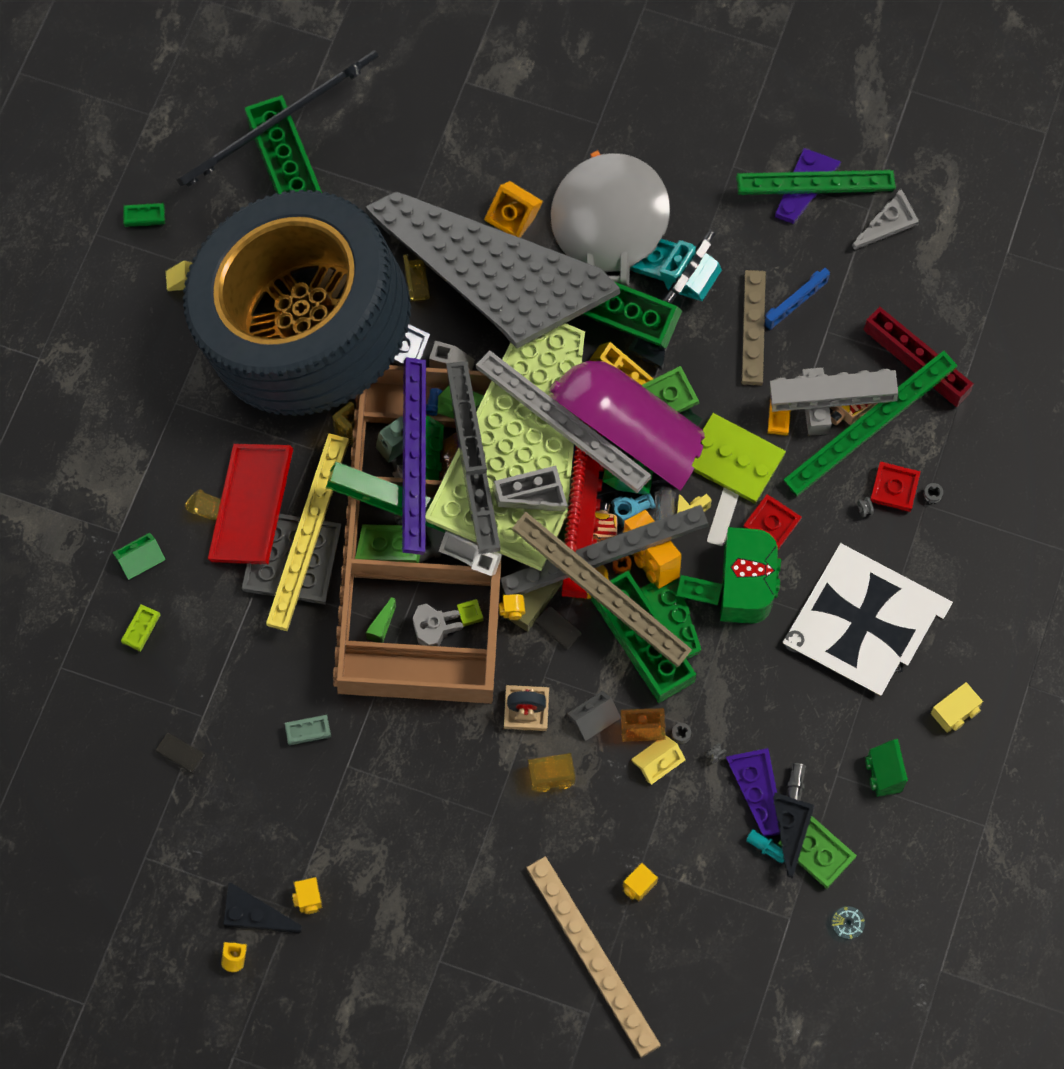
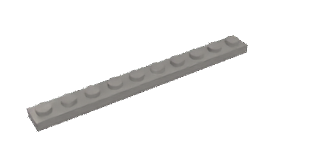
M490 350L476 364V369L636 493L651 479V474Z

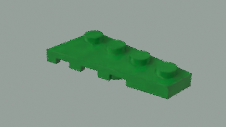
M679 579L670 582L660 589L654 583L640 588L664 626L692 649L686 659L700 653L701 647L694 624H692L689 608L684 598L676 596Z

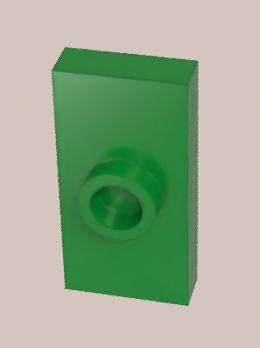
M164 203L123 205L125 227L165 224Z

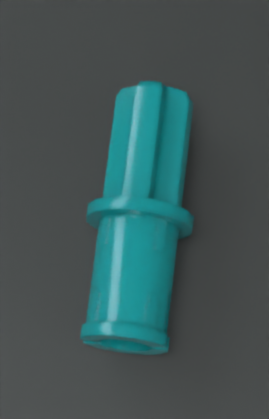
M752 830L746 842L760 849L763 855L766 853L778 862L784 863L782 848L774 844L772 839L768 840L755 830Z

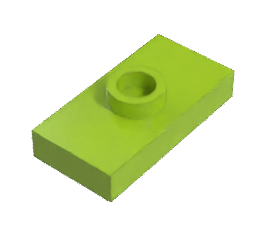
M141 604L121 642L141 652L161 616L160 613Z

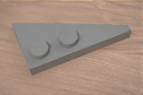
M902 190L897 192L893 200L887 203L884 210L879 212L871 221L869 227L857 237V240L852 245L854 250L918 225L919 220Z

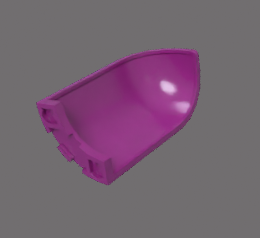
M586 361L573 366L559 381H555L551 385L549 396L681 491L694 470V467L691 465L695 457L698 459L702 453L703 445L700 443L705 438V435L701 428L619 368L604 361Z

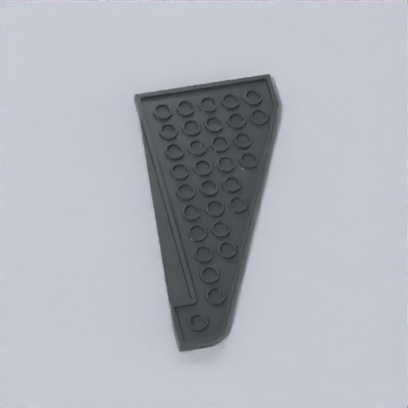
M395 192L366 206V212L383 230L397 238L493 322L516 348L531 342L620 294V288L601 268L411 196Z

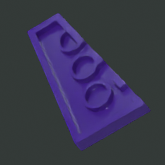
M804 148L794 172L835 171L840 167L841 161ZM818 193L784 194L775 217L794 224Z
M769 749L726 756L764 837L779 835L773 796L774 793H777Z

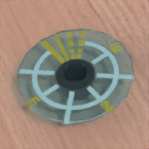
M845 906L835 912L832 918V926L839 936L852 939L858 937L863 932L865 919L858 909Z

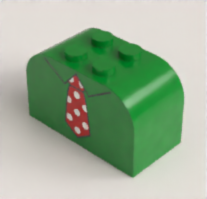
M727 528L724 545L720 621L753 624L763 621L769 615L774 598L778 597L780 589V578L778 577L781 569V558H777L778 547L775 539L766 531L747 528Z

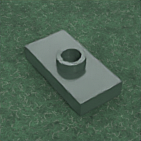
M327 715L284 723L288 745L331 737Z

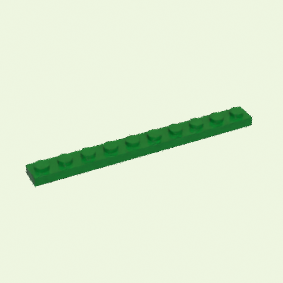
M943 350L898 387L897 401L876 404L784 479L785 484L798 497L953 372L958 365Z

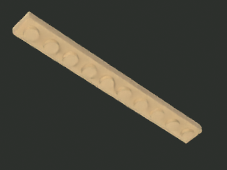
M546 856L528 866L527 871L639 1056L642 1058L659 1048L660 1043Z

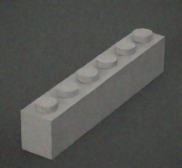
M881 369L878 372L859 371L855 374L841 372L831 376L826 374H819L816 377L808 378L806 376H798L795 379L776 378L770 381L772 412L895 402L898 399L896 370Z

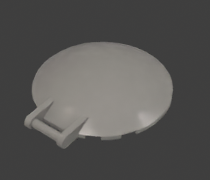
M603 154L580 163L567 174L559 185L551 207L552 230L563 252L569 257L601 268L604 272L621 271V276L609 277L614 282L624 286L629 285V268L643 258H647L656 249L658 242L666 232L670 217L668 193L659 175L645 162L625 154Z

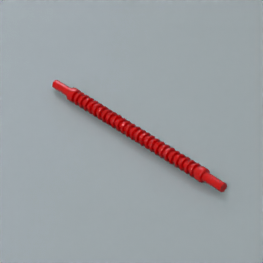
M577 446V450H575L576 455L574 456V472L572 473L574 477L571 479L573 482L571 487L573 488L570 489L572 494L569 496L571 498L569 500L571 505L568 506L570 510L567 512L570 516L567 517L568 522H566V525L568 527L565 528L567 533H565L566 538L564 539L565 544L575 553L576 538L578 537L576 534L578 528L576 527L579 526L578 521H580L578 516H580L579 510H581V507L579 505L582 504L581 494L584 487L582 483L584 482L583 477H585L584 472L586 471L584 466H586L585 461L587 460V454Z

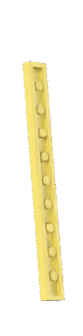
M328 434L266 622L269 627L288 631L333 490L325 488L330 475V469L335 461L342 464L349 444V438Z

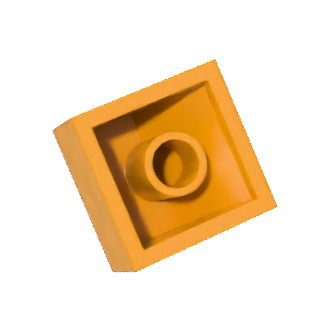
M509 181L500 185L484 220L503 232L520 238L535 219L543 201Z

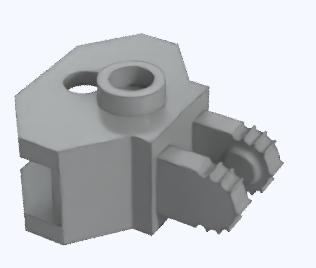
M428 604L419 605L413 616V626L418 644L440 646L443 638L447 637L448 633L462 630L463 624L461 622L445 624V621L459 617V611L452 610L442 613V610L436 611Z

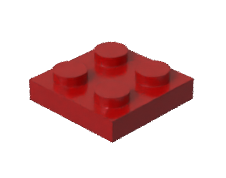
M880 461L870 499L871 502L911 512L921 471Z
M767 494L745 522L743 528L766 531L775 539L779 550L802 517Z

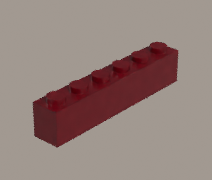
M881 307L866 320L864 331L914 373L938 355ZM955 369L933 388L955 407H958L970 395L974 384Z

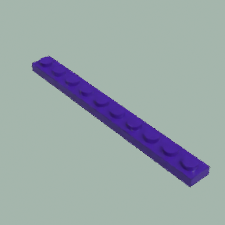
M406 357L403 362L402 553L423 555L425 553L426 360Z

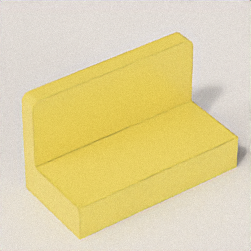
M665 735L631 760L641 769L647 782L652 785L684 762L685 758L678 744Z

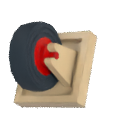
M506 685L504 729L547 731L549 687Z

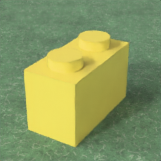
M966 682L935 705L931 715L947 733L952 729L956 731L964 725L966 718L970 717L972 719L981 711L980 707L983 701Z

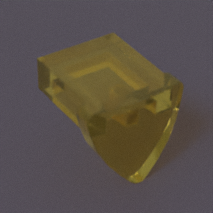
M199 489L188 499L185 507L193 514L216 520L221 499L206 494L203 490Z

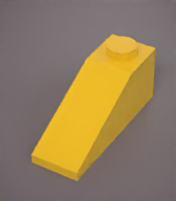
M611 342L599 345L589 360L604 361L613 365L641 385L653 380L650 375Z

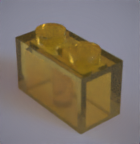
M571 753L528 760L532 791L546 792L553 787L566 789L575 784Z

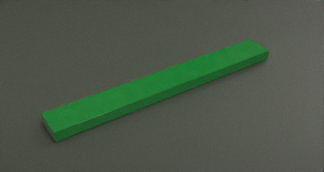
M893 170L737 173L736 175L738 195L883 192L896 189Z

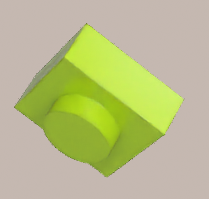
M477 599L457 605L463 627L483 621V615Z

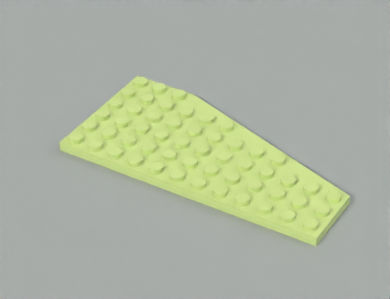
M564 323L519 348L510 343L502 360L549 396L551 385L555 381H559L571 367L582 363L585 331ZM491 381L476 413L500 542V552L498 553L542 571L547 559L511 529L522 515L527 512L558 537L567 518L574 444ZM458 448L425 515V521L477 543L473 521L471 520L460 450ZM552 466L557 467L567 502L565 512L497 506L492 488L494 481Z

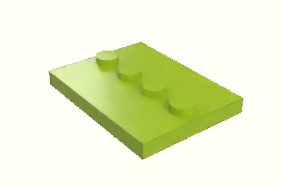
M713 413L703 428L705 438L700 443L703 445L700 457L698 459L695 457L691 465L694 467L693 471L756 504L785 456L786 451Z

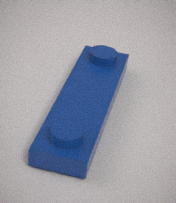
M826 268L820 272L816 271L805 285L776 309L774 307L770 309L766 314L765 326L769 330L774 328L828 283L830 272Z

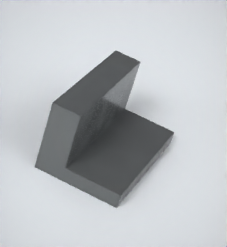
M601 691L567 713L570 720L578 726L585 741L621 719L612 698L604 691Z

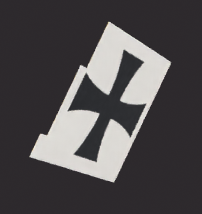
M840 543L790 631L796 630L803 634L804 644L801 647L797 646V642H801V637H798V634H793V637H789V641L785 639L783 643L871 691L882 695L899 663L902 662L909 665L935 616L937 615L944 619L953 602Z

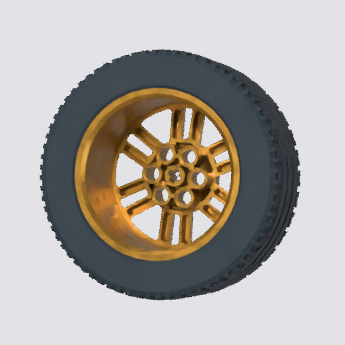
M291 190L289 193L286 191L281 194L275 193L270 197L269 195L265 196L262 200L257 199L256 202L249 203L245 208L244 206L241 207L240 211L232 213L233 215L230 218L227 217L226 221L221 222L218 225L219 227L214 229L211 235L207 236L206 242H203L201 249L197 250V256L193 258V264L189 266L190 272H187V280L184 283L186 288L183 290L185 294L183 296V308L188 328L197 346L220 379L239 399L248 405L250 404L252 407H257L259 410H265L268 413L274 412L277 415L282 413L285 416L288 414L292 416L300 414L302 416L305 413L311 415L314 412L321 413L325 409L328 411L331 410V407H339V404H345L351 398L352 400L355 399L356 395L364 393L363 391L366 388L369 389L372 383H376L377 379L384 375L383 372L390 368L389 365L395 361L394 358L398 356L399 348H402V342L406 339L405 333H408L409 317H411V300L405 277L378 227L361 208H358L357 205L352 204L349 200L345 201L343 197L338 198L335 194L330 195L328 192L321 193L317 190L315 192L312 190H307V192L304 190H299L298 192ZM319 268L310 286L303 282L296 283L291 274L302 270ZM283 281L291 295H284L275 285ZM345 284V288L341 295V298L336 299L337 295L339 294V292ZM268 292L275 300L274 304L277 312L253 317L258 303Z

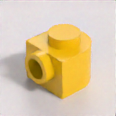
M520 594L503 595L502 603H499V615H503L504 618H509L510 620L521 619L522 615L526 613L524 596Z
M224 942L222 966L225 970L237 972L243 968L246 952L245 944Z

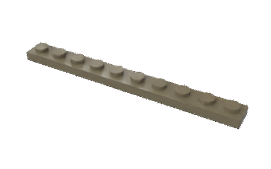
M525 512L511 530L676 667L691 652L692 649L530 514Z

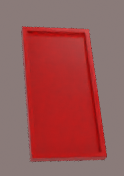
M233 444L208 555L209 561L269 564L293 453L291 445Z

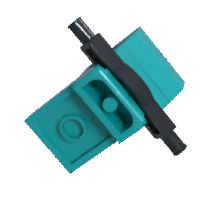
M708 230L703 240L696 247L691 243L681 240L678 243L660 239L656 249L647 258H643L629 269L630 271L664 281L668 289V294L663 300L671 304L678 294L703 301L722 271L719 262L706 253L711 245L710 242L716 234L714 231Z

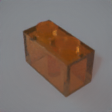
M664 708L621 710L622 742L665 740Z

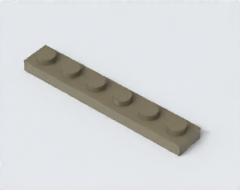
M745 270L742 385L763 384L766 271Z

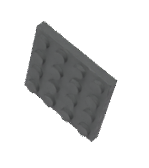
M279 514L269 564H247L242 591L269 596L276 595L301 517ZM323 521L298 600L326 605L342 528L340 523Z

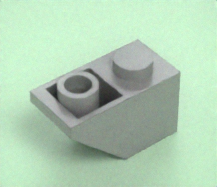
M438 341L434 342L429 358L430 368L447 369L446 363L467 361L468 369L472 371L475 359L454 345Z

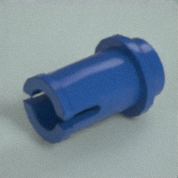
M438 388L430 389L428 403L426 404V414L430 416L438 415V396L443 392Z

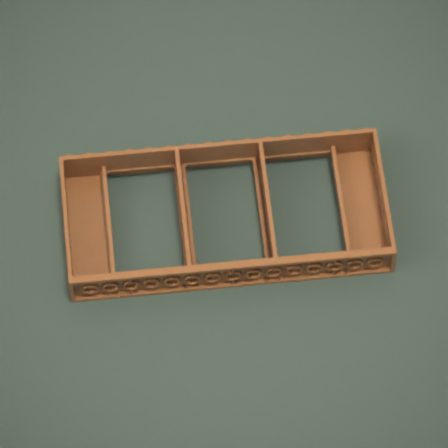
M389 365L390 368L383 372L384 375L379 377L376 383H372L369 389L366 388L361 395H356L355 427L353 428V447L351 450V467L362 471L366 422L391 424L400 416H403V366ZM426 368L427 404L430 389L438 388L444 391L449 386L447 369ZM469 370L472 390L485 395L492 380L480 371ZM441 414L430 416L443 424L444 427L456 428L453 418ZM378 477L403 487V478ZM426 480L425 496L434 499L442 481ZM348 496L347 526H345V546L343 548L344 562L341 573L342 586H340V606L338 610L339 626H337V646L335 647V666L338 667H334L333 671L334 687H337L338 694L492 704L501 560L496 574L490 576L471 569V566L355 559L360 501ZM354 577L490 586L487 649L349 641Z

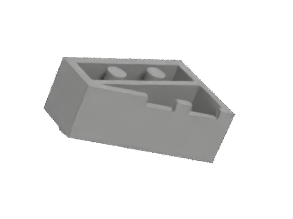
M556 466L496 480L492 486L498 507L564 512L567 508V502Z

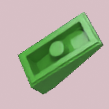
M391 597L367 629V639L378 643L384 641L396 608L395 598Z

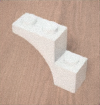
M448 531L445 532L439 552L470 565L471 569L490 576L496 574L502 554L498 552L479 554L477 543Z

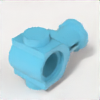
M644 494L636 499L632 497H617L611 502L614 515H617V523L621 527H624L625 520L644 510L655 508L651 494ZM626 510L628 514L621 515L618 511Z

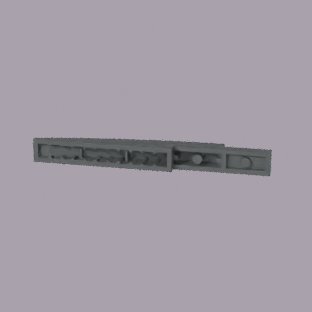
M467 361L446 363L465 486L478 553L500 552V542Z

